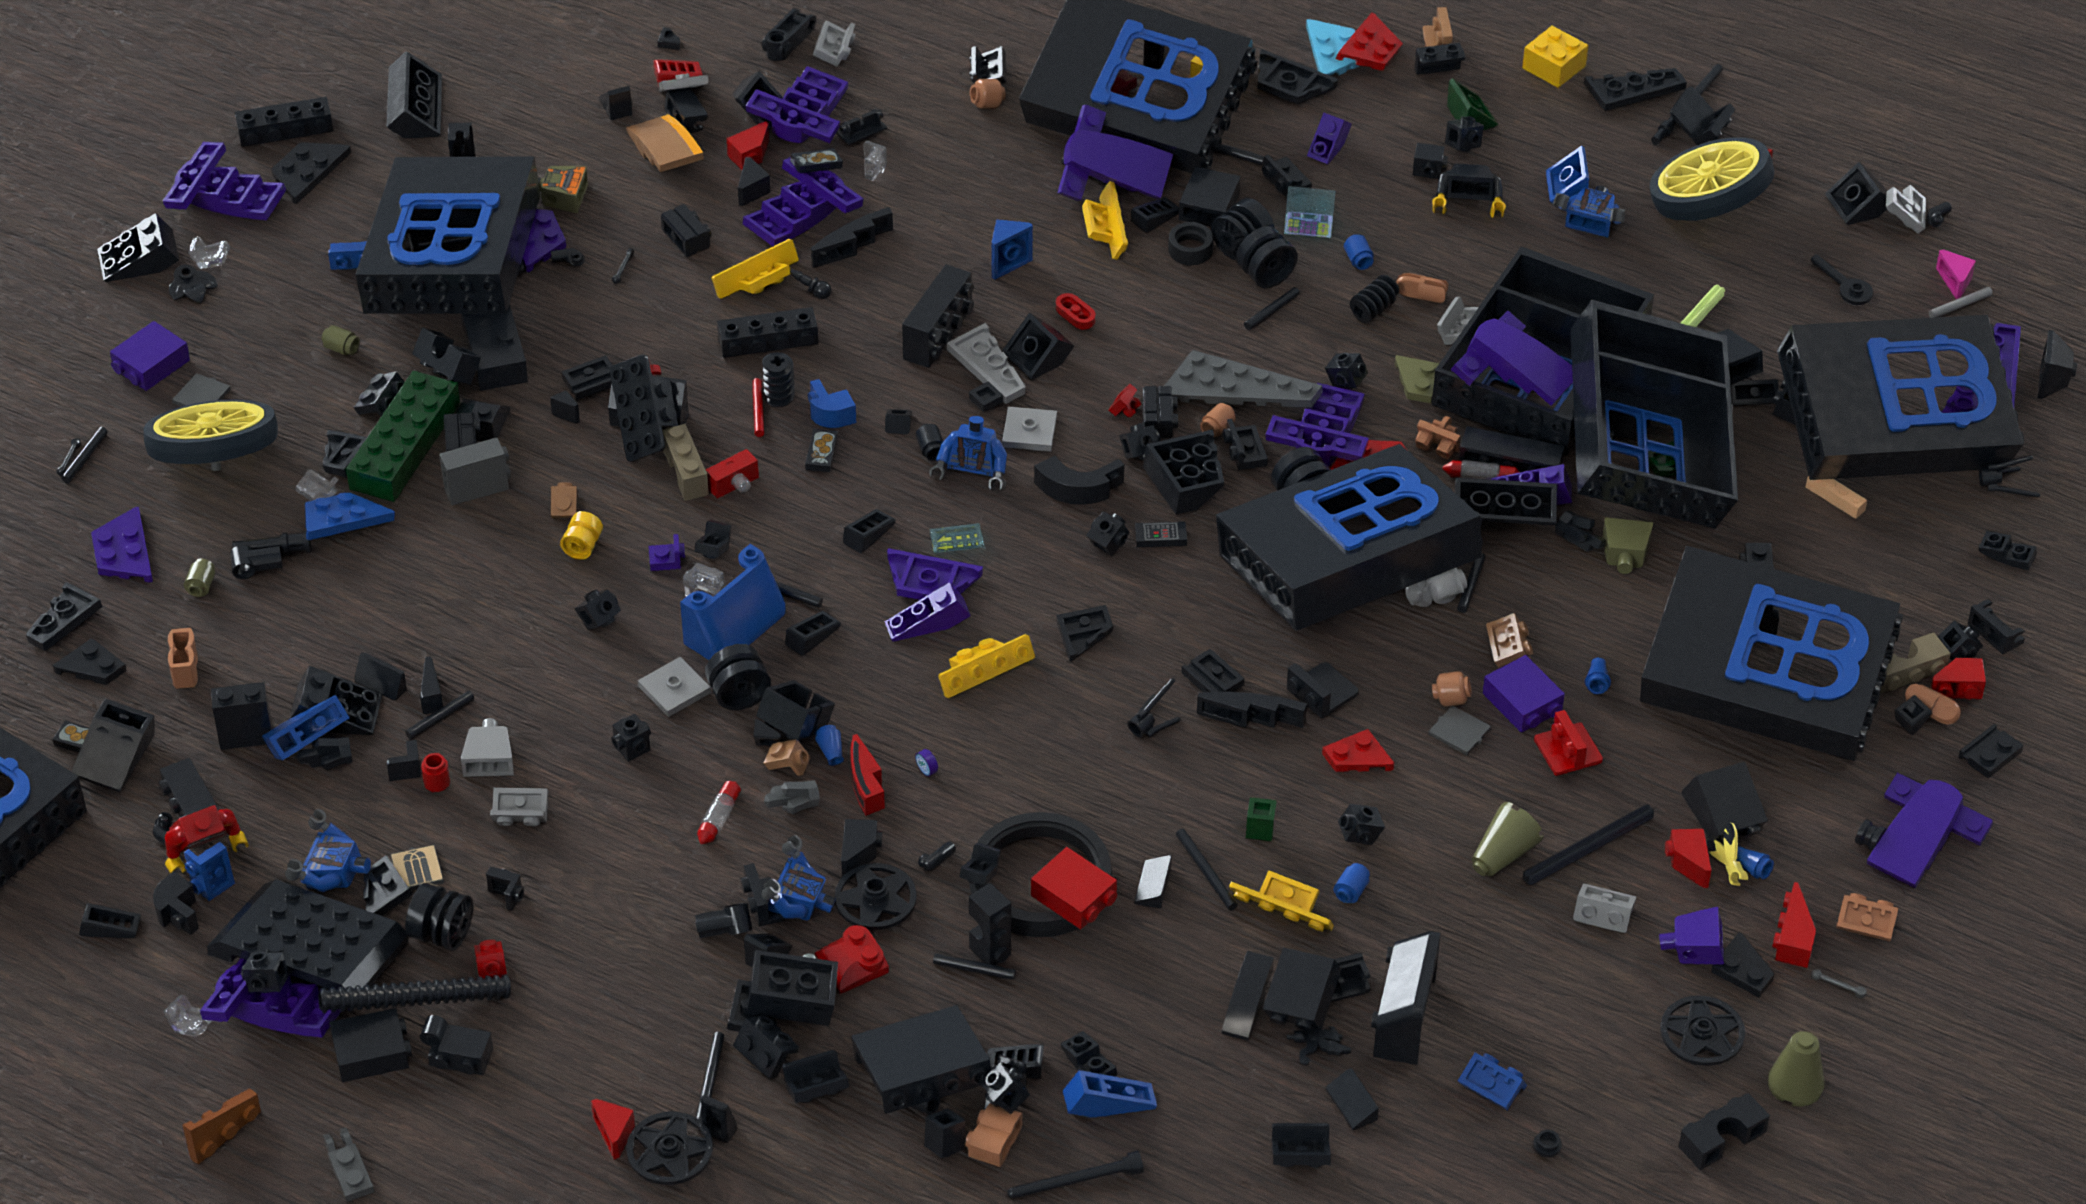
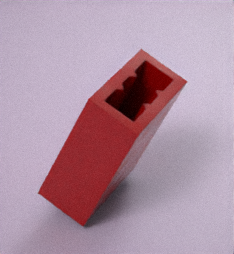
M1066 847L1031 878V896L1079 929H1082L1089 922H1094L1106 906L1109 907L1115 902L1117 898V880Z

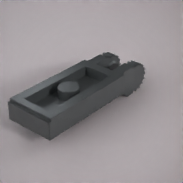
M346 1127L340 1129V1137L345 1147L337 1150L335 1149L332 1136L329 1133L323 1135L329 1161L346 1202L374 1193L373 1184L356 1144L352 1142L348 1129Z

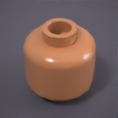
M978 79L970 88L971 102L980 109H996L1001 105L1006 96L1005 88L1002 87L997 79Z
M1460 671L1439 674L1436 684H1432L1434 700L1439 699L1440 704L1444 707L1464 705L1468 697L1472 696L1469 677H1465Z

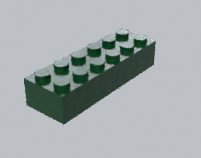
M413 370L347 466L349 490L395 502L444 429V415L454 414L460 405L458 383Z

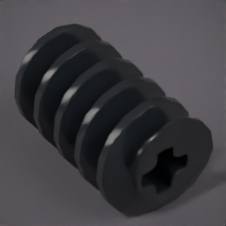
M1388 275L1378 276L1376 280H1373L1351 298L1349 305L1353 315L1361 323H1369L1378 314L1382 313L1384 309H1387L1390 304L1395 303L1396 295L1399 293V286Z
M780 352L769 353L762 359L764 399L771 406L784 407L789 405L795 398L793 361L787 354Z

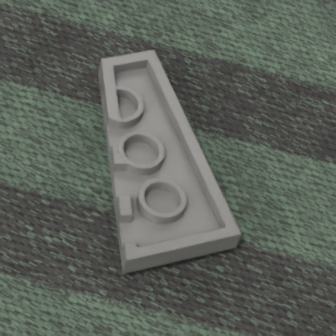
M986 323L947 343V350L983 384L989 381L1003 394V402L1005 404L1025 394V385L1013 366L1009 365L1007 356L1004 352H1001L996 338L991 336Z

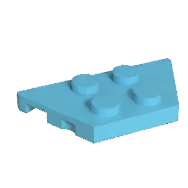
M1306 19V28L1319 72L1327 75L1337 72L1338 75H1341L1349 69L1360 66L1355 64V59L1344 57L1343 61L1335 59L1339 50L1355 33V29Z

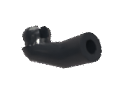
M1944 202L1928 210L1927 221L1932 227L1941 226L1944 221L1942 216L1952 211L1950 203Z

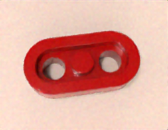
M1065 293L1056 298V312L1074 327L1085 330L1095 325L1096 313L1094 309L1076 295Z

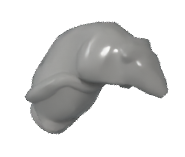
M1457 568L1406 587V598L1412 606L1428 607L1432 604V600L1437 604H1446L1454 600L1459 593H1464V589L1467 588V580L1461 569L1457 570Z

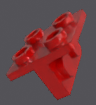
M1565 710L1555 712L1554 724L1551 725L1550 731L1534 736L1536 745L1555 776L1603 762L1601 753L1581 722L1573 724Z

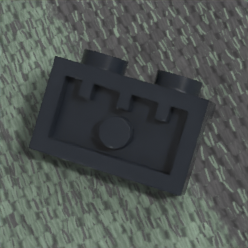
M1269 155L1263 157L1262 173L1264 177L1269 179L1275 185L1277 191L1281 192L1287 199L1312 190L1310 180L1287 156L1276 161Z

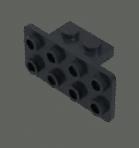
M645 354L612 365L610 367V375L627 461L633 462L663 451L665 449L662 428L678 426L669 378L652 377L649 358Z

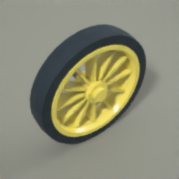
M1735 137L1709 141L1675 155L1659 167L1650 180L1651 198L1657 211L1669 219L1692 221L1719 216L1744 206L1767 189L1774 178L1773 160L1767 147L1758 140Z
M251 400L208 401L175 408L152 418L145 424L143 429L144 443L148 455L155 460L174 464L211 463L212 471H218L222 469L221 461L254 453L274 442L278 435V424L274 409L262 402Z

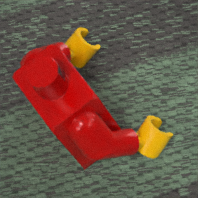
M213 805L179 818L165 834L168 857L165 861V866L170 874L177 868H180L182 873L186 871L184 863L179 857L180 853L223 836L229 835V841L234 852H238L236 846L244 843L246 848H248L247 839L244 832L241 831L234 813L229 809L218 810Z

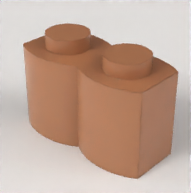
M191 628L171 629L168 635L170 649L168 663L172 683L176 689L195 687L198 682L196 667L198 654L193 631Z
M991 1103L987 1106L986 1110L982 1109L977 1118V1127L974 1131L970 1130L966 1138L965 1146L968 1147V1157L1001 1167L1021 1131L1022 1113L1014 1111L1012 1114H1009L1000 1106L995 1107Z

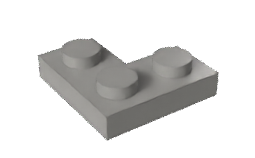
M1911 185L1903 189V194L1895 187L1886 192L1887 210L1891 214H1895L1908 228H1912L1916 233L1925 229L1926 198Z

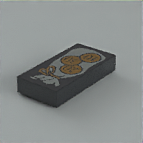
M834 148L791 153L790 161L799 173L840 169L843 165V160Z
M813 429L805 470L831 471L838 431Z
M65 720L53 737V744L79 753L89 727Z

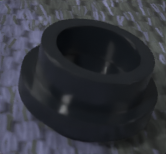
M1542 1130L1535 1136L1533 1148L1543 1157H1553L1561 1151L1562 1141L1555 1131Z

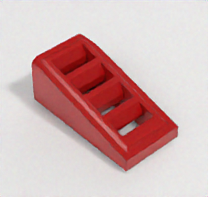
M653 60L657 84L661 81L676 79L675 75L689 73V77L703 76L699 62Z

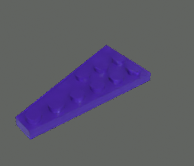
M1996 323L1994 326V339L2000 349V361L2002 367L2006 370V382L2012 392V404L2014 407L2021 326ZM1956 386L1955 392L1949 397L1945 408L1941 412L1973 411L1978 406V398L1971 389L1964 386Z

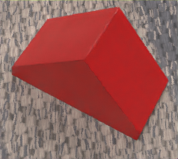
M599 1099L591 1100L593 1119L615 1160L620 1157L630 1133L635 1128L634 1110Z

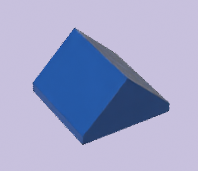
M1580 146L1546 170L1549 198L1552 204L1556 193L1571 197L1578 194L1582 188H1588L1589 174L1585 148L1583 146Z
M996 219L991 242L992 278L994 280L1033 261V225L1031 223Z

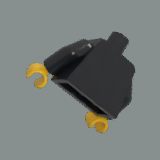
M1454 164L1451 170L1440 175L1436 190V196L1438 197H1435L1432 201L1433 213H1435L1437 207L1441 206L1443 207V214L1447 211L1445 197L1493 200L1494 202L1490 210L1491 217H1494L1495 210L1500 211L1501 217H1503L1506 208L1505 203L1501 201L1503 200L1502 181L1500 177L1491 173L1486 165Z

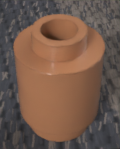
M1224 403L1217 404L1202 418L1200 424L1202 432L1213 429L1214 437L1220 436L1223 433V429H1226L1227 419H1232L1233 423L1236 420L1233 408Z

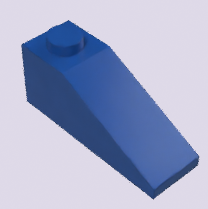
M334 695L283 722L264 734L262 738L275 759L283 761L350 717L337 696Z
M1079 1070L1063 1090L1068 1113L1093 1118L1152 1110L1157 1107L1151 1083Z

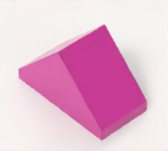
M1940 250L1936 269L1954 297L1959 299L1972 279L1976 260L1946 250Z

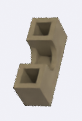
M686 424L662 429L665 449L663 451L669 466L675 467L677 484L684 501L709 495L707 472Z
M1934 632L1911 641L1908 654L1909 659L1900 658L1893 653L1880 694L1936 675L1948 665L1951 653Z

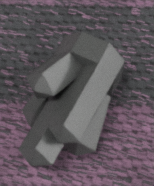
M815 780L784 782L783 785L772 787L770 794H766L764 803L768 808L783 806V810L788 814H795L806 808L819 805L818 786Z

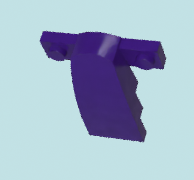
M807 66L801 77L796 78L792 87H788L783 99L756 89L746 104V111L772 121V132L786 141L802 143L812 136L830 143L840 127V121L828 116L848 89V82Z
M1086 104L1083 105L1075 132L1068 139L1065 146V168L1057 193L1076 201L1082 200L1087 179L1090 175L1106 184L1112 181L1115 185L1131 192L1138 191L1155 199H1160L1173 154L1136 141L1101 133L1106 112Z
M203 142L192 159L185 163L175 177V184L164 198L163 203L167 209L186 210L192 204L225 215L267 220L286 192L284 183L263 182L260 175L239 174L237 167H215L226 151L225 145L220 142Z
M790 158L783 160L782 169L798 179L799 182L781 187V194L779 196L763 201L761 210L744 216L743 225L771 246H775L804 233L822 221L836 208L846 214L862 207L864 198L845 186L843 181L833 172L823 170L799 173L790 161Z
M1509 311L1499 320L1494 318L1481 324L1475 332L1467 352L1451 369L1470 386L1490 366L1505 382L1511 378L1527 394L1532 390L1535 391L1550 406L1573 384L1572 365L1547 346L1524 333L1523 330L1526 326Z
M1317 383L1322 385L1323 393L1312 408H1305L1302 422L1273 415L1266 432L1267 441L1296 447V449L1310 447L1316 450L1323 462L1328 466L1332 464L1336 457L1351 461L1359 460L1364 457L1369 438L1350 434L1364 402V393Z
M1897 772L1884 797L1903 808L1867 859V864L1916 888L1926 869L1929 870L1939 850L1942 851L1950 832L1981 846L1993 826V820L1964 806L1963 796L1952 785L1940 780H1928L1922 785Z
M240 958L235 965L220 976L216 983L215 992L200 1010L202 1020L227 1022L233 1016L267 1029L321 1038L330 1028V1022L335 1021L341 1013L339 1009H336V1012L327 1010V1013H322L319 1008V989L317 984L292 983L290 975L280 992H249L246 981L242 979V967L247 962L243 958Z

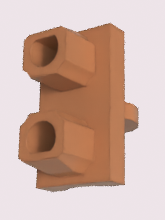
M1445 416L1442 421L1434 419L1432 424L1420 419L1417 424L1418 434L1415 442L1418 448L1425 451L1429 449L1432 442L1438 444L1436 449L1437 455L1448 460L1454 451L1460 452L1461 437L1456 434L1457 428L1451 426L1452 419Z

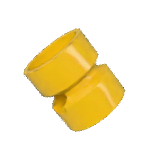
M580 511L575 513L560 541V546L565 554L575 559L583 560L588 558L603 530L601 520L589 512Z

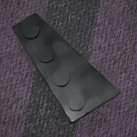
M1677 68L1650 70L1644 75L1628 72L1626 76L1614 77L1613 74L1603 75L1601 79H1593V76L1584 77V85L1604 111L1686 89L1687 81Z

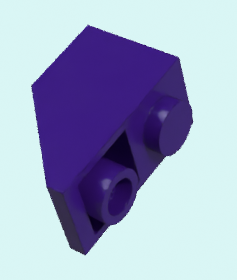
M1323 112L1307 156L1329 164L1344 146L1352 124Z

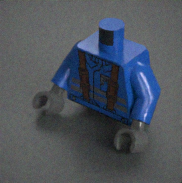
M1597 186L1595 190L1582 188L1578 194L1571 197L1556 193L1553 206H1558L1561 210L1567 212L1565 227L1607 238L1609 237L1611 222L1616 225L1624 223L1626 211L1620 209L1619 205L1614 203L1615 196L1609 194V190L1605 186Z
M972 416L969 418V425L962 424L958 431H952L942 442L936 458L938 463L930 469L929 474L932 477L934 470L939 468L942 472L939 480L943 479L946 474L944 465L947 464V469L992 477L988 483L991 490H994L995 481L999 480L1000 490H1004L1006 481L1002 478V474H1005L1007 453L1000 440L996 438V432L993 429L983 427L984 419L980 416Z
M316 809L313 815L320 821L310 817L308 825L313 830L322 829L323 833H317L303 865L297 859H291L288 862L285 876L290 881H295L299 878L301 883L306 885L307 889H315L319 892H325L334 888H347L351 885L356 873L367 874L370 871L371 861L367 857H361L354 840L332 823L327 824L325 822L326 814L323 810Z
M797 835L788 838V842L783 844L782 851L786 855H792V857L787 859L778 880L770 879L763 885L765 889L762 890V897L765 900H769L768 910L781 914L785 919L798 918L806 921L810 920L815 908L831 913L836 898L822 893L826 882L825 877L813 869L803 852L798 851L802 848L800 837Z

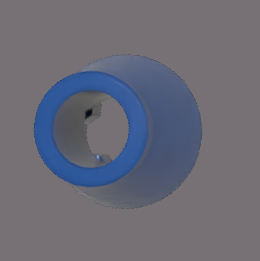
M1599 657L1591 661L1590 669L1585 678V685L1593 694H1603L1611 685L1606 661Z
M834 725L822 726L816 731L815 741L827 758L829 765H839L844 761L841 732Z
M1738 846L1736 861H1739L1742 867L1755 879H1766L1774 867V861L1770 859V856Z

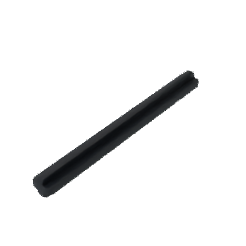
M1644 804L1523 871V880L1528 885H1533L1652 819L1654 817L1653 808L1649 804Z

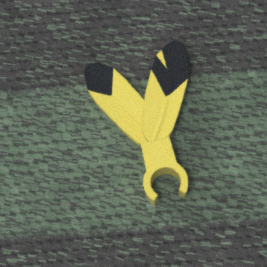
M1729 822L1724 830V845L1717 840H1708L1706 844L1709 853L1726 865L1730 884L1740 886L1741 883L1738 882V876L1739 879L1748 880V874L1743 870L1741 863L1736 861L1738 834L1734 823Z

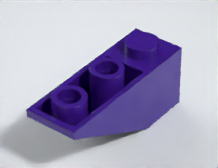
M1564 464L1491 478V480L1557 484V505L1572 502V484Z
M949 582L884 622L891 640L894 642L950 629L971 615L964 598Z

